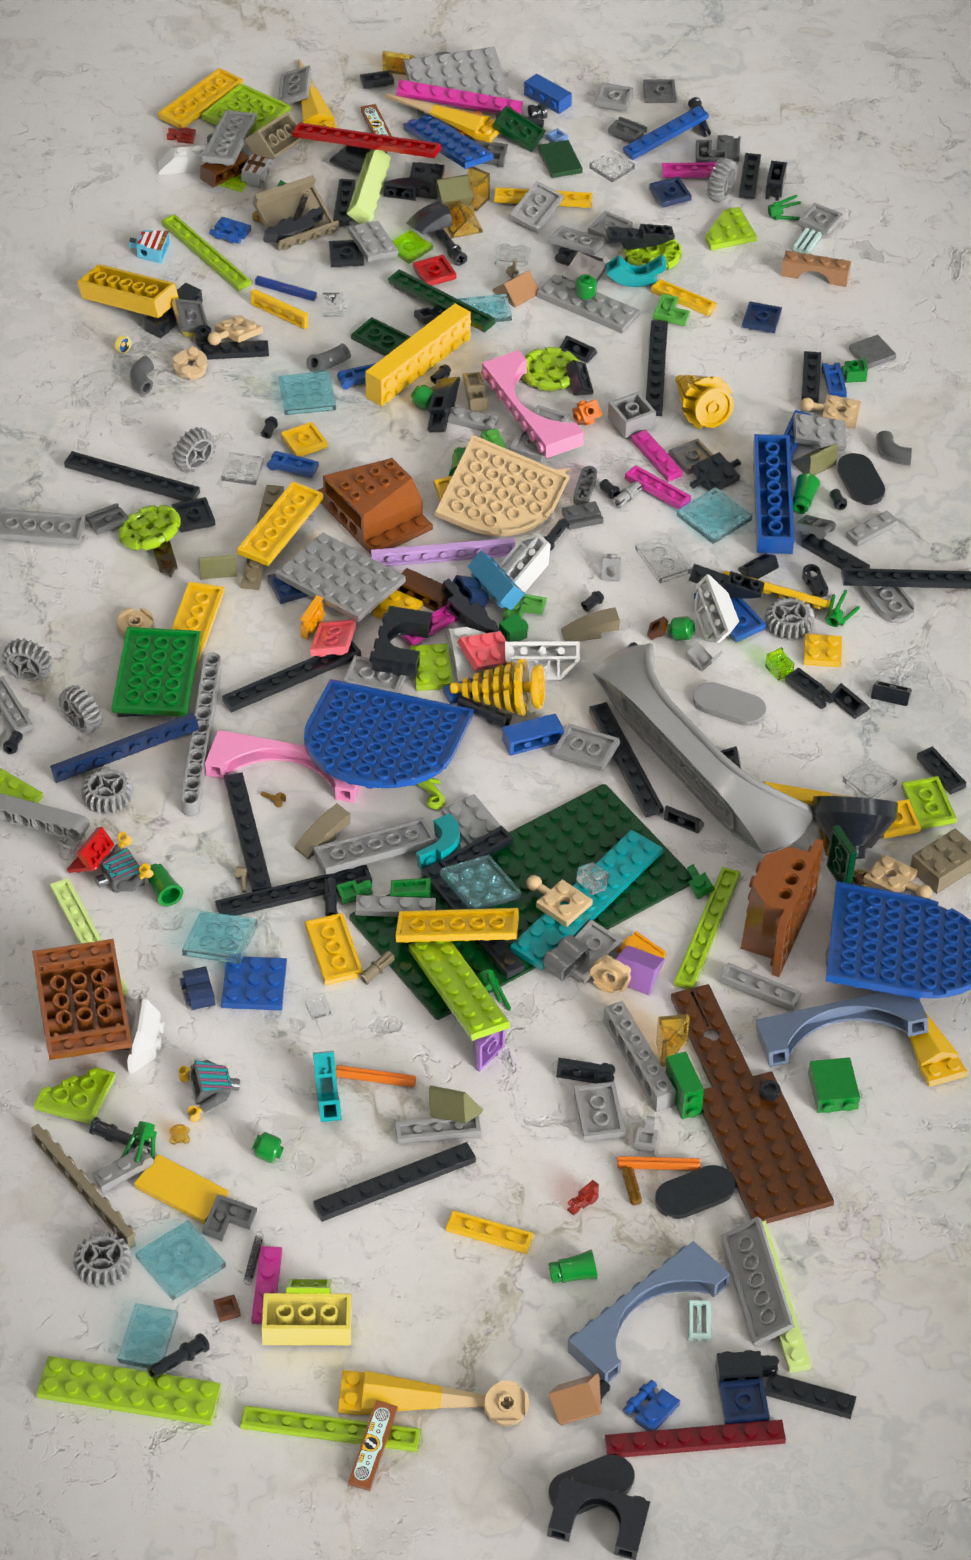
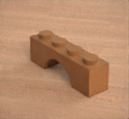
M786 250L781 276L798 279L804 272L816 271L826 276L831 285L847 287L851 261Z

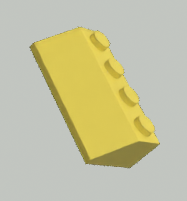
M264 1293L262 1317L263 1345H351L352 1294Z

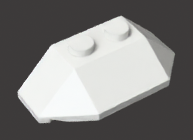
M207 145L172 146L158 161L159 175L200 172V166L207 163L202 162V155Z
M539 533L523 538L499 566L523 592H526L549 564L550 543Z
M707 574L695 585V591H697L695 614L705 641L720 643L732 632L739 619L728 592Z
M469 627L446 629L457 682H461L463 678L468 676L473 678L475 673L482 674L485 670L474 671L457 641L460 637L486 633Z
M580 641L505 642V661L507 663L514 661L516 664L517 660L525 658L528 663L529 680H531L533 666L539 664L543 666L545 680H562L580 661Z
M140 995L138 997L131 1038L132 1047L129 1049L127 1060L129 1073H134L156 1058L157 1050H161L162 1038H160V1034L164 1033L165 1026L164 1021H161L160 1012L144 996Z

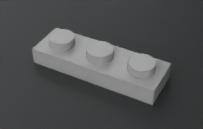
M885 511L847 531L846 538L858 547L898 526L899 520L889 511Z

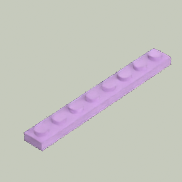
M515 538L371 550V558L388 567L474 559L481 550L492 558L505 557L515 547Z

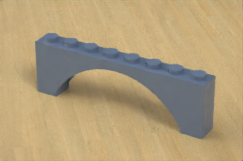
M880 992L757 1019L756 1033L768 1065L773 1067L789 1063V1057L796 1046L808 1035L827 1025L856 1020L878 1022L897 1028L907 1033L908 1037L928 1033V1017L920 999Z
M693 1241L688 1246H683L674 1257L666 1259L659 1269L651 1271L641 1283H636L630 1292L626 1295H621L611 1307H606L596 1319L589 1320L582 1330L573 1333L568 1339V1353L591 1374L598 1373L600 1380L610 1382L620 1374L621 1360L617 1358L616 1339L623 1322L632 1311L654 1297L674 1292H699L710 1294L714 1298L729 1286L730 1273Z

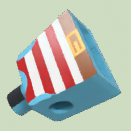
M144 230L141 232L139 239L130 238L129 247L137 249L138 258L162 264L170 245L169 231Z

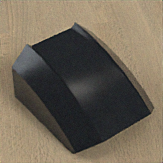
M440 201L423 207L406 222V224L422 234L453 226L448 206H445Z

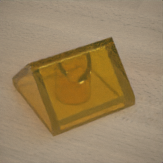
M383 51V71L391 70L393 74L407 75L404 60L416 57L410 54Z
M473 166L468 168V176L474 195L471 204L473 210L478 211L490 199V173Z
M458 200L449 208L453 226L446 228L451 238L483 233V229L472 209Z
M688 1014L658 1017L656 1044L660 1064L663 1067L666 1065V1057L677 1054L688 1042L690 1016Z

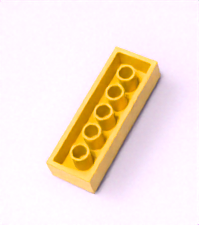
M97 264L77 281L83 299L156 318L161 317L172 307L171 301L174 298L179 299L175 283L101 264Z

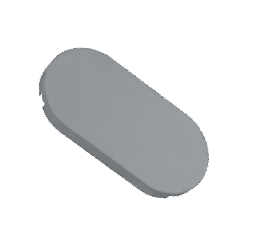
M859 586L861 593L885 621L903 623L912 618L914 603L902 587Z
M714 682L704 683L694 691L693 701L696 707L704 713L741 725L759 723L765 717L766 705L756 695Z

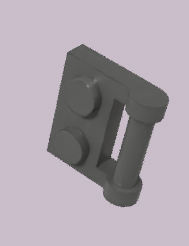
M476 141L477 144L493 153V160L483 164L504 167L508 144Z
M806 515L795 523L794 530H798L801 534L805 535L815 534L818 539H823L828 532L836 529V524L831 520Z

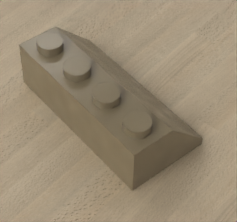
M287 111L244 140L253 154L273 160L304 139L293 137L292 131L297 125Z

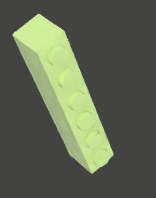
M372 149L366 154L347 211V215L359 224H363L366 221L369 222L373 218V211L377 207L376 202L380 197V190L383 188V180L386 178V171L390 167L391 157L382 150Z

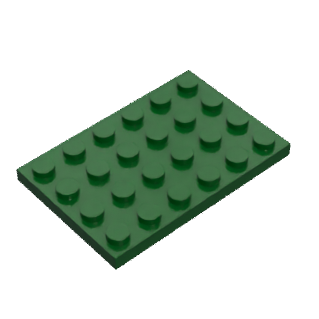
M127 627L111 706L112 713L179 717L187 715L201 631Z

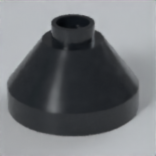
M814 796L812 812L829 841L833 826L840 825L857 851L856 858L865 859L866 848H872L897 819L898 802L860 797Z

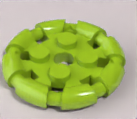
M674 238L669 242L652 247L623 248V253H626L625 259L628 260L627 262L636 266L645 265L658 256L663 255L666 258V269L669 270L678 264L679 259L682 257V248Z
M545 347L542 350L540 348L532 350L525 355L527 373L521 377L529 386H535L542 391L563 390L571 386L566 365L573 360L578 361L569 351L564 352L561 348Z
M146 506L138 509L139 512L131 513L128 516L129 520L124 521V524L118 530V537L120 542L131 550H151L161 546L160 544L163 542L167 543L176 535L181 519L178 512L170 506Z

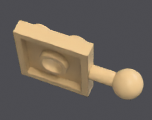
M236 315L233 318L215 324L216 332H211L208 335V342L211 345H218L221 339L228 337L239 343L263 333V327L254 321L244 318L242 315Z
M827 394L825 404L814 403L811 398H804L800 406L804 411H811L812 409L823 411L822 417L845 421L846 427L855 429L861 401Z
M886 854L882 855L863 879L864 883L877 889L902 893L907 888L916 892L919 897L929 899L932 896L930 886L925 884L919 886L912 882L917 876V869Z
M536 875L530 876L526 881L528 889L532 891L538 890L544 894L536 902V907L565 927H568L592 905L591 898L564 880L558 882L552 889L543 885L541 878ZM566 901L569 904L561 905L560 902Z

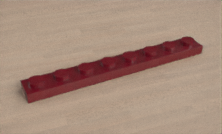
M783 1420L608 1434L605 1435L604 1440L607 1455H618L625 1458L785 1444L786 1436Z

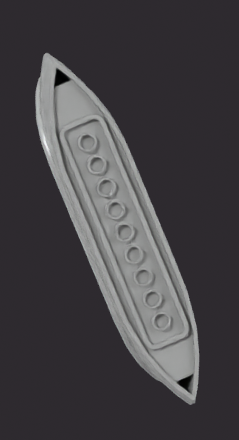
M653 644L636 645L619 650L607 657L594 670L593 675L600 687L639 738L702 805L744 844L757 852L766 854L791 845L807 830L813 819V812L808 804L772 788L740 769L670 699L654 673Z

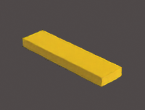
M658 279L651 287L652 293L659 296L667 294L679 297L678 304L706 316L716 308V302L662 279Z
M253 289L251 291V305L303 329L309 327L308 313L259 290Z
M452 1210L446 1225L447 1232L525 1254L528 1253L534 1238V1233L454 1210Z

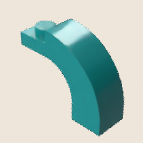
M620 255L606 263V274L615 282L628 287L651 285L657 282V275L666 270V258L663 255L640 266L627 263Z
M450 813L433 820L435 836L439 840L416 852L417 866L420 870L436 862L439 863L440 860L461 849L459 824Z
M334 1051L314 1052V1075L320 1122L341 1120Z

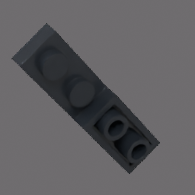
M398 178L385 181L383 184L384 197L415 201L416 197L438 200L435 178Z
M321 206L316 209L313 208L303 217L299 216L295 221L291 216L280 220L277 225L270 226L265 230L263 241L265 243H279V240L314 229L315 224L323 219L324 209Z
M640 224L639 229L608 226L606 230L609 242L622 243L625 249L652 247L669 242L675 238L672 226Z
M460 377L443 378L436 386L428 408L430 418L427 429L429 433L446 432L450 409L455 406Z
M697 564L693 565L688 580L699 583L708 574L728 592L730 598L739 599L760 598L765 584L733 571L726 575Z
M449 578L443 582L441 591L448 598L446 608L465 626L485 633L499 631L497 623L490 619L484 607L480 606L477 602L471 605L469 599L461 594L457 584L452 583Z

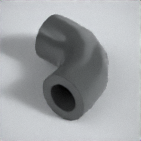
M342 343L326 352L310 355L306 360V365L311 371L326 370L350 359L351 353L348 347Z
M143 356L135 362L129 374L132 386L142 395L148 394L153 387V381L147 377V374L154 370V365L147 356Z
M881 431L877 434L876 443L878 450L886 459L898 464H911L912 448L897 445L894 442L893 434L889 431Z

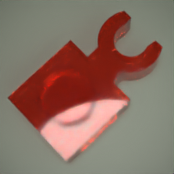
M169 128L167 140L177 139L179 143L193 144L196 129L180 128V130H176L175 128Z
M592 1180L578 1191V1196L568 1202L570 1207L567 1211L575 1215L581 1207L584 1209L589 1204H594L599 1197V1184Z

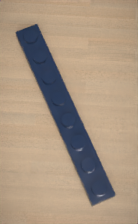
M193 712L53 764L50 768L55 782L58 783L200 729Z

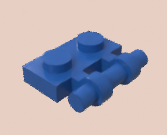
M221 217L214 226L215 230L210 229L209 235L219 240L225 239L232 244H240L241 239L244 240L250 233L251 225Z
M654 1380L643 1384L639 1388L637 1395L631 1397L623 1408V1412L628 1416L634 1411L637 1414L634 1422L646 1431L657 1430L680 1405V1400L663 1388L658 1393H655L653 1390L656 1388L657 1383ZM646 1398L650 1402L644 1407L640 1403Z

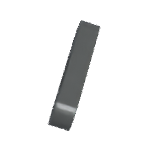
M585 466L581 470L573 496L575 505L590 501L597 479V469L593 466ZM581 485H589L590 487L583 488Z

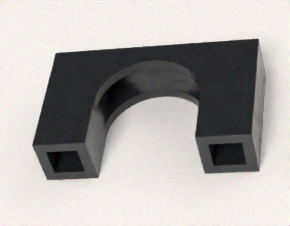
M389 606L387 613L383 614V626H379V638H375L374 641L375 650L370 653L369 662H372V670L416 677L420 666V651L399 648L390 642L394 638L403 635L429 638L433 626L432 612Z
M562 1477L549 1522L547 1536L569 1542L574 1521L579 1512L590 1506H601L610 1510L619 1522V1533L613 1555L636 1560L650 1501L641 1496L632 1497L625 1495L619 1490L610 1491L603 1489L597 1484L591 1483L588 1485L581 1483L575 1478L569 1477L566 1479Z

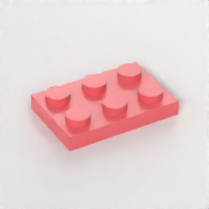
M343 620L319 623L310 648L311 656L323 657L329 654L342 655L348 653L357 626L356 621Z
M501 631L460 637L457 641L474 671L497 668L501 664L503 666L507 665L505 661V642L507 641Z

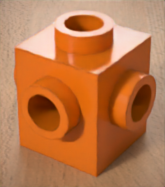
M586 399L576 403L577 407L572 409L573 418L578 425L585 423V426L595 422V418L602 416L596 399L588 402Z

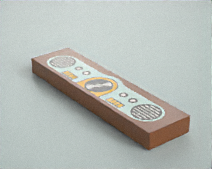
M376 104L361 106V113L371 133L392 136Z
M376 1400L348 1482L350 1486L371 1491L398 1411V1406Z

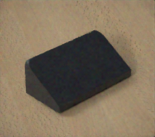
M567 335L559 347L562 351H569L577 359L588 363L597 354V350L594 347Z
M573 360L567 364L566 371L570 378L573 395L593 394L594 391L586 363Z
M764 553L740 566L738 571L745 576L759 579L779 568L776 555Z
M876 681L873 685L871 698L907 706L912 689Z
M842 683L832 692L835 699L834 702L855 719L870 709L863 700Z
M668 805L665 806L664 820L698 834L704 827V822L701 819Z

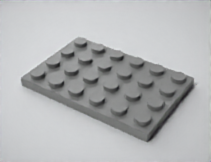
M495 46L404 60L408 81L510 99ZM429 102V103L438 104V105L447 106V107H452V108H461V107H456V106H451V105H445V104H439V103ZM417 109L418 114L425 113V112H423V111Z
M321 533L275 572L276 578L313 598L316 595L323 597L322 603L357 622H360L406 582V576L325 533Z

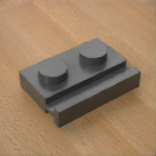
M621 116L608 128L609 134L629 142H634L647 132V126Z
M718 135L717 150H728V159H737L739 161L741 136L733 138V136Z
M596 501L562 507V515L569 523V530L603 523V516H601Z
M118 503L86 514V521L89 522V525L97 535L120 527L124 524V521L129 520V517L119 507Z

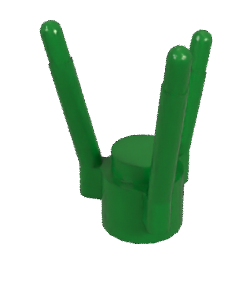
M793 195L768 205L770 218L775 217V220H799L801 217L781 216L784 213V208L801 204V201L782 205L798 196Z
M844 590L834 609L833 605L836 595H832L825 617L826 622L832 627L843 626L860 609V606H857L845 617L843 616V611L840 607L847 594V590Z
M489 969L480 972L478 977L486 990H493L497 1001L500 1003L502 999L507 1010L510 1011L511 1007L499 985L498 979L495 977L494 971Z
M139 1121L138 1127H134L133 1134L121 1158L128 1154L137 1136L140 1142L135 1161L139 1162L144 1142H149L150 1138V1155L154 1160L155 1139L157 1132L154 1131L155 1125Z

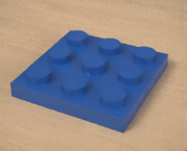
M227 956L221 1008L282 1011L287 958Z

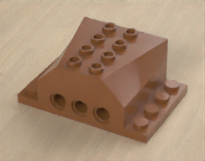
M393 458L323 475V488L317 490L324 495L320 503L370 555L371 550L395 548L433 530V524L423 515V501L413 478Z
M815 839L813 846L809 845L807 851L788 847L766 854L763 861L757 864L756 876L751 877L749 883L751 890L748 895L749 904L746 911L747 915L740 949L771 958L770 966L773 967V976L780 977L816 896L823 840Z
M114 939L32 951L49 1060L112 1050H129L132 1047Z

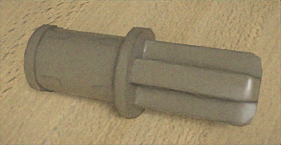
M386 951L376 961L371 962V965L359 975L360 979L368 985L377 975L383 974V970L395 960V956L390 951Z

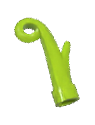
M431 778L417 785L432 795L427 799V806L438 810L444 806L445 797L434 785L440 784L441 781Z

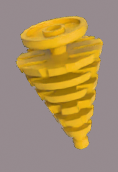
M681 374L676 377L675 381L683 413L694 427L700 429L703 426L715 428L729 419L734 406L733 398L729 394L732 391L727 383L722 381V378Z
M525 658L517 660L516 664L514 661L508 662L505 665V669L502 664L497 666L494 674L493 670H485L483 682L481 673H475L473 682H471L468 676L463 678V683L452 682L450 684L451 693L462 692L463 697L470 699V693H472L473 699L476 702H481L483 694L485 704L493 705L494 702L496 708L503 710L502 707H505L511 713H515L514 710H516L518 715L522 716L527 715L530 693L532 705L535 709H542L544 706L545 675L543 666L540 664L533 666L530 681L528 663Z

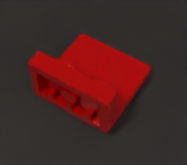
M97 827L76 852V859L66 869L68 873L94 871L99 867V863L103 858L110 854V850L115 844L103 827Z

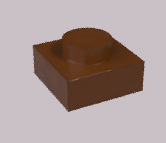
M663 616L651 622L647 636L651 640L662 637L667 631L668 620Z
M234 1294L213 1300L219 1322L241 1317Z

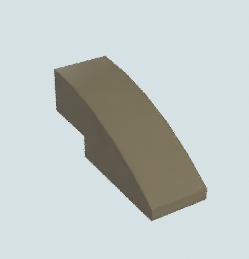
M480 372L463 373L464 387L470 411H488L485 385Z
M615 607L603 609L567 624L561 628V632L565 642L601 638V633L618 631L620 619Z
M336 803L305 832L295 845V850L307 859L314 856L313 847L336 840V834L350 824V813Z

